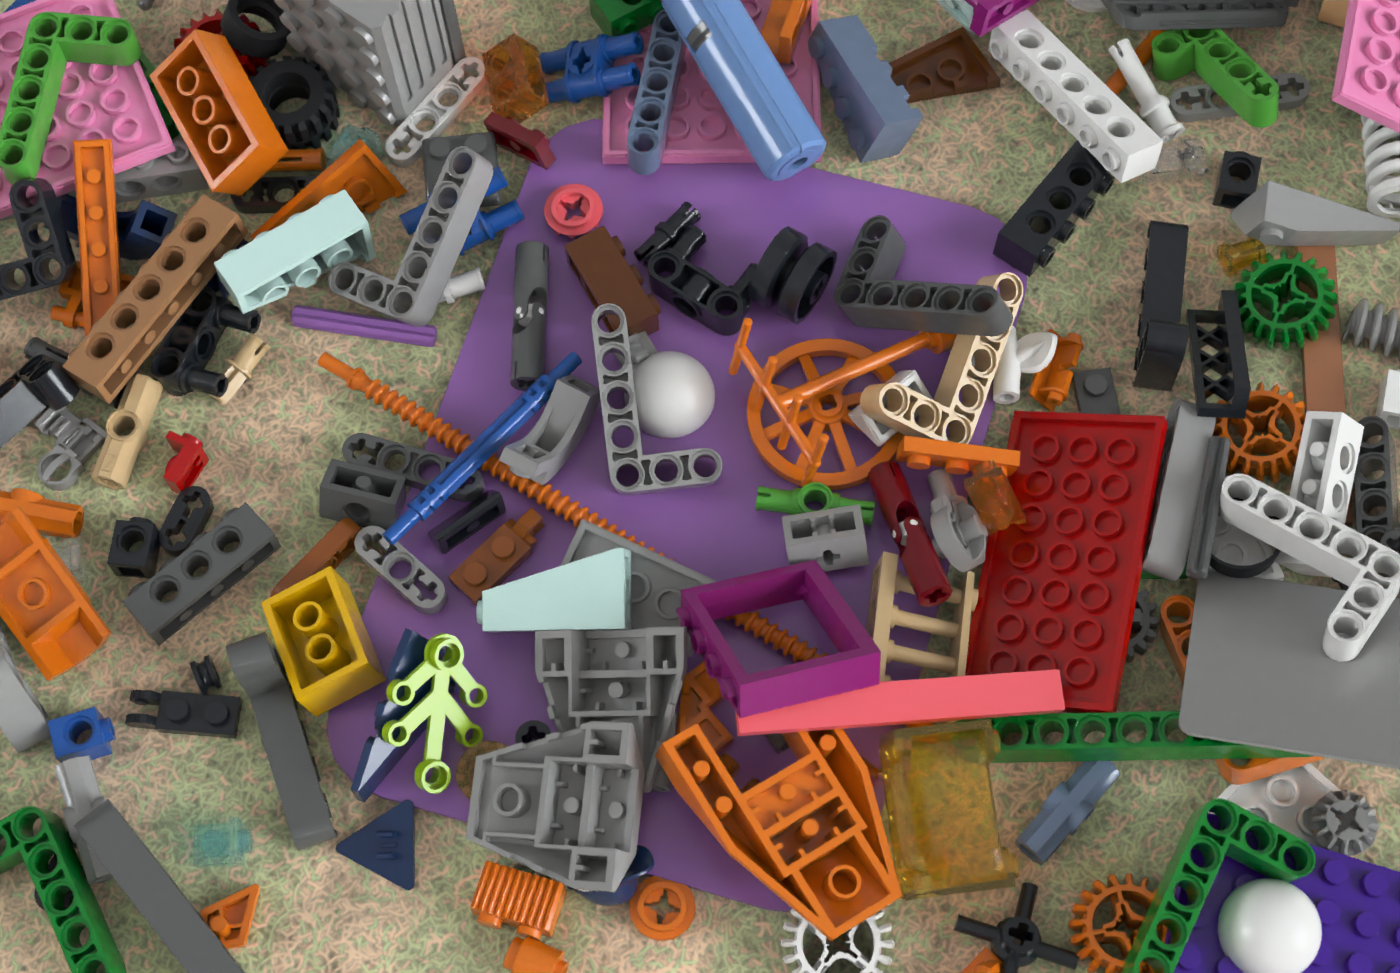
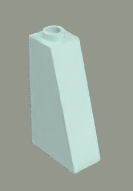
M614 548L482 591V600L477 602V622L482 624V631L490 633L632 629L631 551L625 548Z

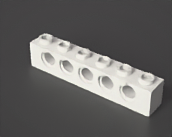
M1029 10L1020 12L992 29L988 51L993 58L998 60L1013 75L1015 80L1019 81L1120 183L1156 168L1163 140Z

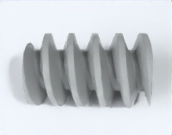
M1363 298L1353 308L1341 342H1344L1352 333L1354 334V346L1358 347L1366 338L1369 339V351L1373 352L1381 343L1384 344V356L1388 357L1396 348L1398 349V361H1400V321H1398V309L1392 308L1386 316H1383V304L1377 303L1369 311L1368 299Z

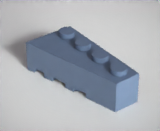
M853 15L819 21L808 40V49L820 69L822 83L829 90L833 99L836 115L842 120L846 129L849 145L855 150L859 162L864 163L900 154L924 116L918 108L911 109L906 101L909 98V93L903 85H895L891 78L893 69L887 60L880 61L876 56L878 46L859 17Z

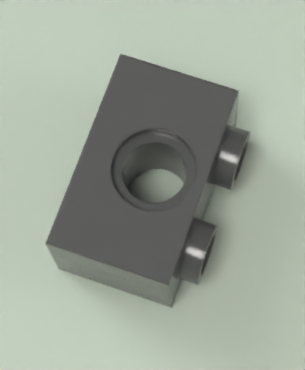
M331 459L320 484L319 517L335 521H341L344 518L350 517L360 527L379 526L386 531L400 516L406 498L407 477Z

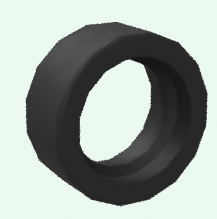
M229 0L220 23L222 34L231 46L243 54L257 58H268L280 53L285 48L287 43L286 37L291 31L281 22L279 17L284 11L274 0ZM246 13L260 16L268 21L276 32L263 33L251 29L243 23L238 15Z

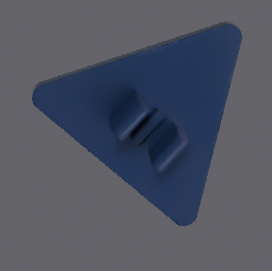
M404 800L338 843L336 846L337 852L405 890H412L415 886L414 803L411 800Z

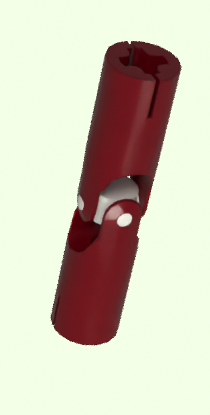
M888 461L881 462L868 472L867 478L893 541L899 548L900 559L919 604L924 607L939 605L951 596L953 590L935 547L926 533L925 524L899 463L895 461H889V463Z

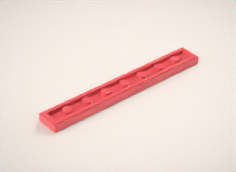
M1056 669L879 682L878 685L739 718L735 711L737 735L748 736L1062 713L1065 710L1060 670Z

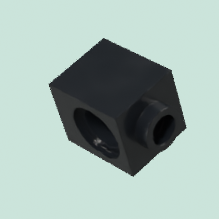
M1225 150L1219 166L1212 205L1235 209L1253 194L1257 188L1262 157L1251 156L1243 151L1231 152ZM1231 177H1238L1243 181H1236Z
M132 517L130 521L116 520L107 564L116 576L151 579L155 575L161 544L158 536L160 531L151 520L142 517ZM144 541L139 550L129 552L130 547L134 543Z

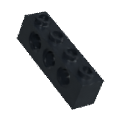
M1077 140L1000 230L993 255L1028 277H1031L1039 266L1045 268L1055 254V246L1059 242L1065 244L1075 230L1076 225L1074 223L1079 218L1085 220L1096 203L1094 199L1098 194L1102 196L1107 194L1115 181V177Z

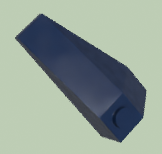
M405 628L386 679L391 681L395 679L404 680L424 661V649L429 640L415 631ZM441 648L439 651V660L446 654L444 648ZM432 677L415 691L413 700L407 705L401 706L392 703L388 699L378 702L374 714L376 716L374 727L377 730L376 737L370 736L365 742L350 789L358 801L365 803L427 728L428 717L410 734L408 742L399 747L385 742L382 737L383 726L388 721H399L431 690ZM450 677L448 692L456 694L459 686ZM400 686L397 689V699L403 697L405 693L404 686ZM399 726L394 728L392 732L393 740L397 739L400 735Z

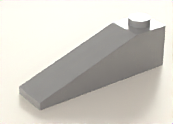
M1269 180L1231 212L1232 220L1246 236L1258 239L1266 245L1384 244L1400 232L1399 222Z

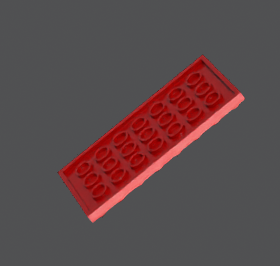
M1014 411L1007 449L1021 451L1020 466L1011 476L1000 480L999 483L1000 487L996 497L985 551V561L978 585V601L970 624L965 676L1059 669L1065 710L1063 712H1117L1168 426L1165 416Z

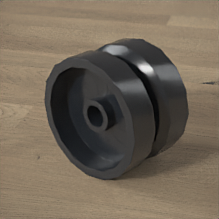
M790 226L783 228L767 247L756 267L749 287V298L766 308L777 304L780 316L795 324L801 323L811 313L827 287L837 261V253L819 242L808 247V237Z

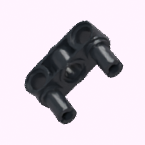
M690 225L672 248L669 247L664 251L656 252L650 257L648 261L650 288L652 292L676 307L685 316L697 320L717 334L731 336L741 329L743 318L750 310L752 302L749 298V287L757 264L750 263L733 286L723 284L706 270L690 263L691 259L707 241V237L702 230L694 225ZM663 271H669L673 273L671 276L668 277L658 276V274ZM724 309H730L734 311V313L729 316H723L719 314V312Z
M205 286L164 336L150 365L151 372L166 391L173 396H183L196 390L216 397H222L228 388L227 377L224 374L205 370L204 368L213 356L216 345L227 327L254 334L259 329L261 323L260 314L255 310L243 314L239 307L234 306L226 297L216 295L212 288Z

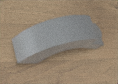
M572 374L557 379L548 403L536 425L523 439L505 446L499 461L509 465L510 471L517 476L530 478L541 485L547 483L564 466L585 434L601 400L599 388Z

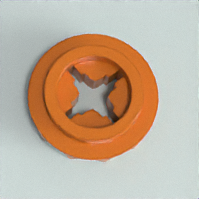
M657 876L649 877L641 882L630 900V916L633 924L641 935H645L656 942L675 940L682 933L688 931L695 916V899L690 888L685 884ZM664 892H667L669 906L680 912L666 913L665 919H662V924H658L657 912L645 905L659 904L664 896Z

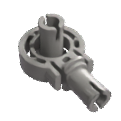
M944 468L932 471L927 477L934 500L930 503V523L935 538L931 541L940 562L947 558L957 570L965 573L984 563L988 530L976 509L968 504L965 497L957 495L952 479L953 475L947 473Z

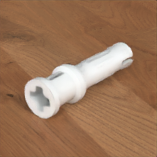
M1127 38L1117 42L1119 48L1112 45L1108 51L1114 58L1141 106L1139 108L1141 119L1147 120L1151 129L1163 140V144L1177 138L1185 131V127L1182 123H1178L1168 107L1170 105L1169 99L1164 95H1159L1131 46L1130 40Z

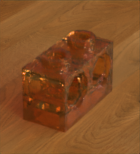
M513 33L482 55L485 67L484 76L488 82L491 97L490 106L494 113L505 118L507 116L513 117L519 123H522L549 105L540 57L536 46Z

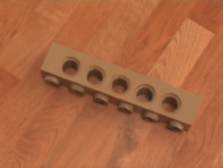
M204 194L194 205L189 207L185 217L171 233L166 235L162 245L149 261H146L140 267L138 274L127 288L117 295L115 302L104 316L94 323L86 338L77 348L70 352L62 368L78 386L108 404L113 401L217 272L214 262L221 259L226 252L234 250L247 235L248 231L239 215Z

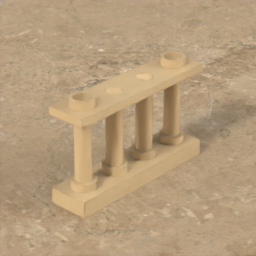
M883 551L872 573L866 623L867 633L881 651L879 682L894 681L891 680L890 675L885 674L886 663L889 664L891 660L945 672L947 677L965 676L971 612L975 610L979 596V590L974 588L975 572L967 571L957 588L951 587L953 590L952 594L944 601L954 604L953 622L902 611L899 610L898 605L893 604L894 594H898L899 591L914 595L915 593L909 578L903 576L902 571L897 570L899 555ZM896 625L951 638L949 657L895 645L894 640L889 639L890 628L893 629ZM956 720L943 721L942 728L950 730Z

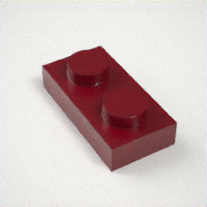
M491 112L483 121L488 132L494 133L496 144L503 149L546 170L556 160L549 147V139L538 129L531 131L523 127L513 117L507 116L505 118L494 112Z

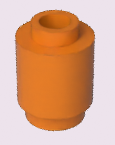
M516 936L507 951L503 967L510 970L511 973H567L569 963L564 961V951L528 936L525 939Z

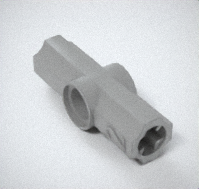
M88 755L65 760L55 766L56 776L66 808L63 810L67 828L73 843H77L87 881L89 884L113 879V876L74 827L77 822L106 801L105 796L101 795L91 757Z

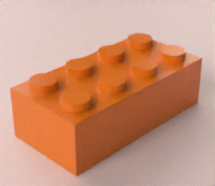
M194 29L149 75L211 191L242 196L289 151L225 36Z

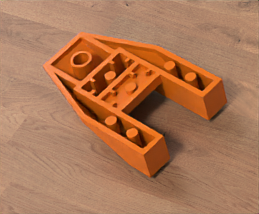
M698 723L663 742L655 757L676 791L726 852L830 941L902 897L868 767L843 729L781 733L798 761L741 794Z

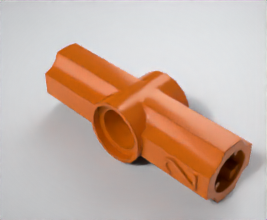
M14 488L11 492L0 491V526L7 521L12 510L16 507H21L40 534L75 540L80 535L85 511L81 505L45 499L42 495L23 488Z

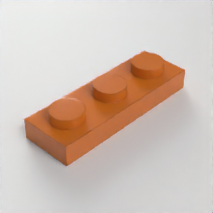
M904 436L897 446L896 461L906 462L907 466L913 469H928L930 466L945 468V471L950 474L962 475L973 471L983 473V476L988 479L1002 480L1006 479L1007 476H1011L1020 466L1021 451Z

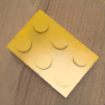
M331 566L260 602L295 698L315 717L386 681L350 586Z

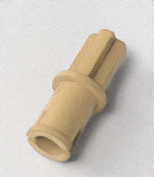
M251 333L232 360L227 359L228 366L222 374L228 379V388L222 397L211 395L215 400L222 404H227L246 378L251 379L253 377L250 373L271 348L267 343H263L262 339Z

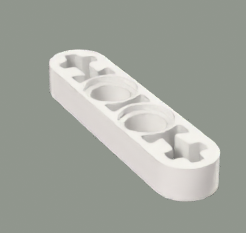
M476 57L461 59L386 141L385 149L388 159L393 165L408 167L414 164L423 155L422 140L439 137L487 83L488 76L485 64ZM475 70L477 71L478 77L470 76L465 80L464 72L472 73ZM462 84L464 85L465 91H463L460 87ZM446 94H453L458 97L457 102L452 106H443L439 103V100ZM423 119H431L435 122V126L426 132L416 128L418 122ZM409 132H410V133L412 134V136H413V138H412L411 140H410ZM408 144L409 152L401 151L397 155L396 147L404 148Z

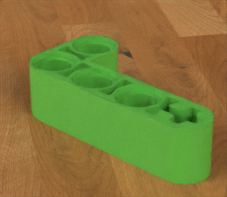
M1220 28L1166 30L1153 38L1152 73L1154 77L1163 81H1172L1195 71L1251 126H1271L1278 119L1279 85Z

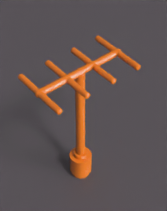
M747 317L743 319L738 339L734 344L735 349L728 372L730 375H736L742 360L757 382L759 388L752 409L754 412H760L765 398L768 399L784 424L777 448L779 450L786 449L791 435L809 462L802 481V486L804 487L806 484L813 482L816 471L821 465V458L829 436L825 433L820 434L815 449L812 447L796 422L802 401L923 348L931 350L935 354L952 349L957 334L919 331V334L778 394L771 384L778 359L776 356H769L763 372L746 346L753 322L751 318Z

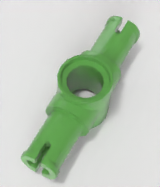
M811 482L803 488L794 487L793 490L758 486L756 511L763 510L795 515L814 512L806 507V504L811 501H819L824 504L825 507L821 510L860 504L863 524L872 526L875 501L840 497L841 493L831 492L830 488L819 482Z

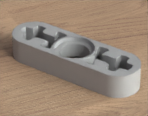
M367 526L358 532L354 545L360 559L420 613L431 615L444 608L447 602V592L443 582L398 541L394 545L388 543L382 535L385 530L379 526ZM379 540L382 550L387 554L384 560L376 550L370 549L368 551L367 541L377 542ZM399 561H406L412 566L410 574L403 579H396L390 575L391 567ZM418 579L426 590L432 591L435 588L436 599L432 601L426 598L422 601L421 592L414 585Z

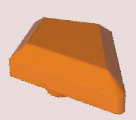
M253 884L200 910V916L226 949L246 947L260 893V886L258 884Z

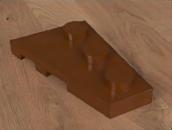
M964 27L889 63L893 69L891 78L895 85H903L909 93V98L906 100L907 103L1000 87L1001 79Z

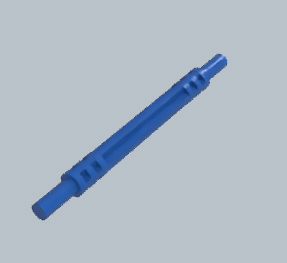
M571 352L548 375L542 374L407 504L409 509L382 534L385 540L394 545L419 520L425 521L548 402L557 379L570 375L582 363L581 358L575 352Z

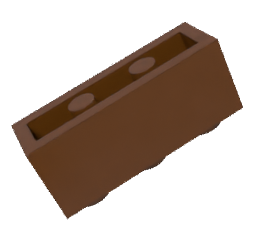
M602 226L564 245L567 263L595 309L606 303L619 306L626 316L628 336L644 330L647 335H650L659 330L658 315L662 313L655 296L652 293L646 295L641 287L644 284L642 276L634 264L631 266L627 264L624 256H626L625 249L616 235L611 237L605 226ZM606 315L601 318L609 333L618 329L620 320L616 316Z

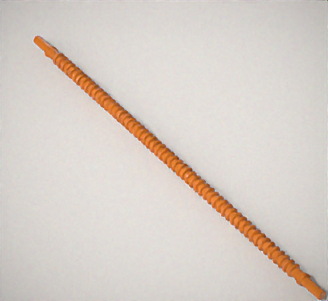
M327 352L320 356L318 365L346 381V387L353 391L364 392L367 400L374 398V404H383L385 411L392 409V415L398 416L400 414L401 421L406 422L410 420L409 425L411 427L418 425L419 432L427 431L429 438L436 436L438 444L445 442L447 449L454 447L456 455L463 452L474 441H470L469 434L461 435L460 428L452 430L451 423L443 424L442 417L434 419L433 412L425 413L424 406L416 408L415 401L407 402L408 398L406 395L399 397L397 390L390 392L388 384L381 386L379 379L371 380L361 368L353 369ZM497 452L482 464L481 469L483 471L491 470L490 474L492 477L499 475L502 483L509 481L510 488L517 486L520 494L527 492L528 499L537 498L536 503L538 505L545 503L547 511L555 509V515L558 517L563 514L565 522L573 520L575 528H578L581 520L584 519L645 548L644 541L637 543L635 542L636 537L634 535L627 537L625 529L617 531V525L611 524L609 526L607 518L599 520L597 512L589 514V508L586 506L581 509L579 501L571 503L569 495L562 497L559 489L552 491L551 484L544 486L530 478H523L512 473L509 465L499 461L500 457H497ZM649 547V548H648L649 550H651V551H653V552L655 551L654 547ZM758 611L725 617L726 621L734 619L736 627L743 625L745 633L753 631L755 639L760 636L763 637L765 645L770 642L773 643L775 651L779 648L782 649L783 656L792 655L794 663L799 660L803 662L828 656L827 653L818 654L817 647L808 648L807 641L798 642V635L790 637L788 629L780 631L778 623L769 624L768 617L759 618L760 614ZM931 722L904 724L931 742H934L941 728Z

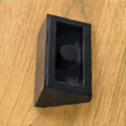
M488 490L428 532V536L442 554H446L505 513L506 508L502 495L499 491Z

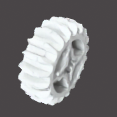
M793 908L790 913L799 919L797 926L789 922H785L783 925L784 930L794 932V939L781 940L782 947L793 946L794 954L784 956L783 962L787 964L797 960L800 966L791 973H824L837 959H845L861 969L858 973H883L875 968L877 963L880 962L885 965H891L892 958L880 955L881 948L889 949L894 947V941H882L880 934L891 931V924H883L878 927L875 921L885 914L883 909L864 920L870 932L872 943L869 959L862 955L853 943V935L858 925L848 930L845 935L848 941L844 942L848 943L847 950L853 953L855 958L848 953L837 951L834 955H830L826 962H824V959L829 953L827 946L831 945L826 944L827 937ZM806 928L820 940L822 945V952L813 967L807 962L803 951V934Z

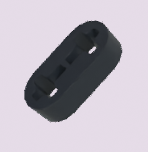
M191 486L182 490L167 515L158 536L160 544L169 555L178 557L187 550L191 542L203 532L209 521L214 505L213 500L204 488ZM200 497L203 507L201 509L194 508L188 518L190 514V509L187 506L188 501L195 502ZM183 525H185L182 533L186 540L184 542L177 541L173 546L169 538L170 535H178Z

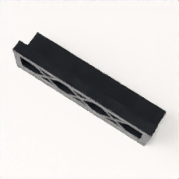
M1221 290L1218 310L1187 309L1186 324L1189 325L1188 342L1196 411L1198 417L1245 419L1251 386L1237 290ZM1196 323L1217 324V327L1208 332ZM1210 345L1219 352L1211 356L1201 350V348ZM1212 369L1222 377L1214 381L1203 373ZM1215 394L1226 401L1227 404L1206 403V399Z

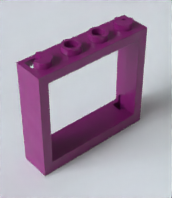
M816 560L681 590V607L676 609V613L680 618V626L687 627V633L690 636L695 654H701L709 677L717 680L724 701H730L739 718L879 684L880 649ZM803 599L839 651L836 654L747 675L713 620Z

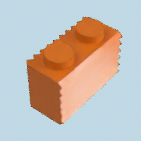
M486 861L470 909L473 915L478 916L477 922L481 925L493 929H501L503 923L516 927V934L526 938L528 936L540 941L541 935L552 938L567 890L562 882Z

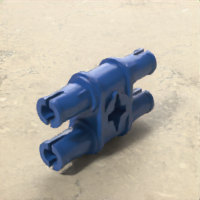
M637 31L613 37L600 34L597 38L586 41H571L565 48L542 52L539 56L541 70L545 71L546 75L565 70V75L563 78L555 81L538 83L535 88L537 100L539 103L542 102L543 106L567 100L576 104L580 103L582 99L595 96L608 97L613 90L639 85L641 74L635 63L631 62L614 67V62L616 59L642 54L644 43L641 35H638Z
M499 166L493 168V177L484 198L509 186ZM516 199L488 213H485V211L481 212L479 209L459 255H465V251L489 239L491 241L495 240L497 232L525 219ZM428 201L399 215L408 235L415 233Z

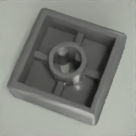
M493 132L422 140L427 201V197L432 193L448 155L456 147L467 146L489 160L493 168L498 166L497 146ZM500 190L483 198L480 207L500 205Z

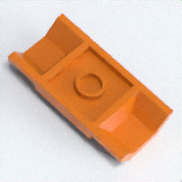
M16 507L11 511L7 521L0 526V616L46 680L51 681L71 670L102 647L112 632L90 603L91 599L48 540L42 538L21 507Z

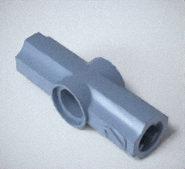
M1083 761L1067 782L1062 781L1040 807V813L1015 840V844L1020 851L1041 866L1048 861L1069 834L1074 835L1082 821L1088 819L1095 809L1094 805L1120 776L1121 773L1117 770L1112 761Z

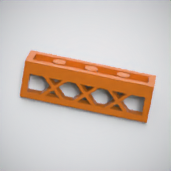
M772 0L761 35L779 63L790 65L812 0Z

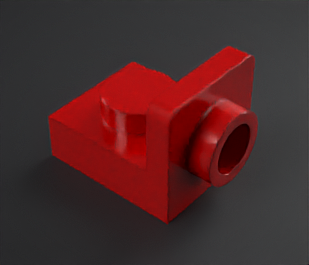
M169 431L165 438L172 449L178 452V455L173 456L167 463L163 478L173 492L180 494L182 490L194 484L209 459L202 449L203 443L199 439L188 433H183L180 436Z

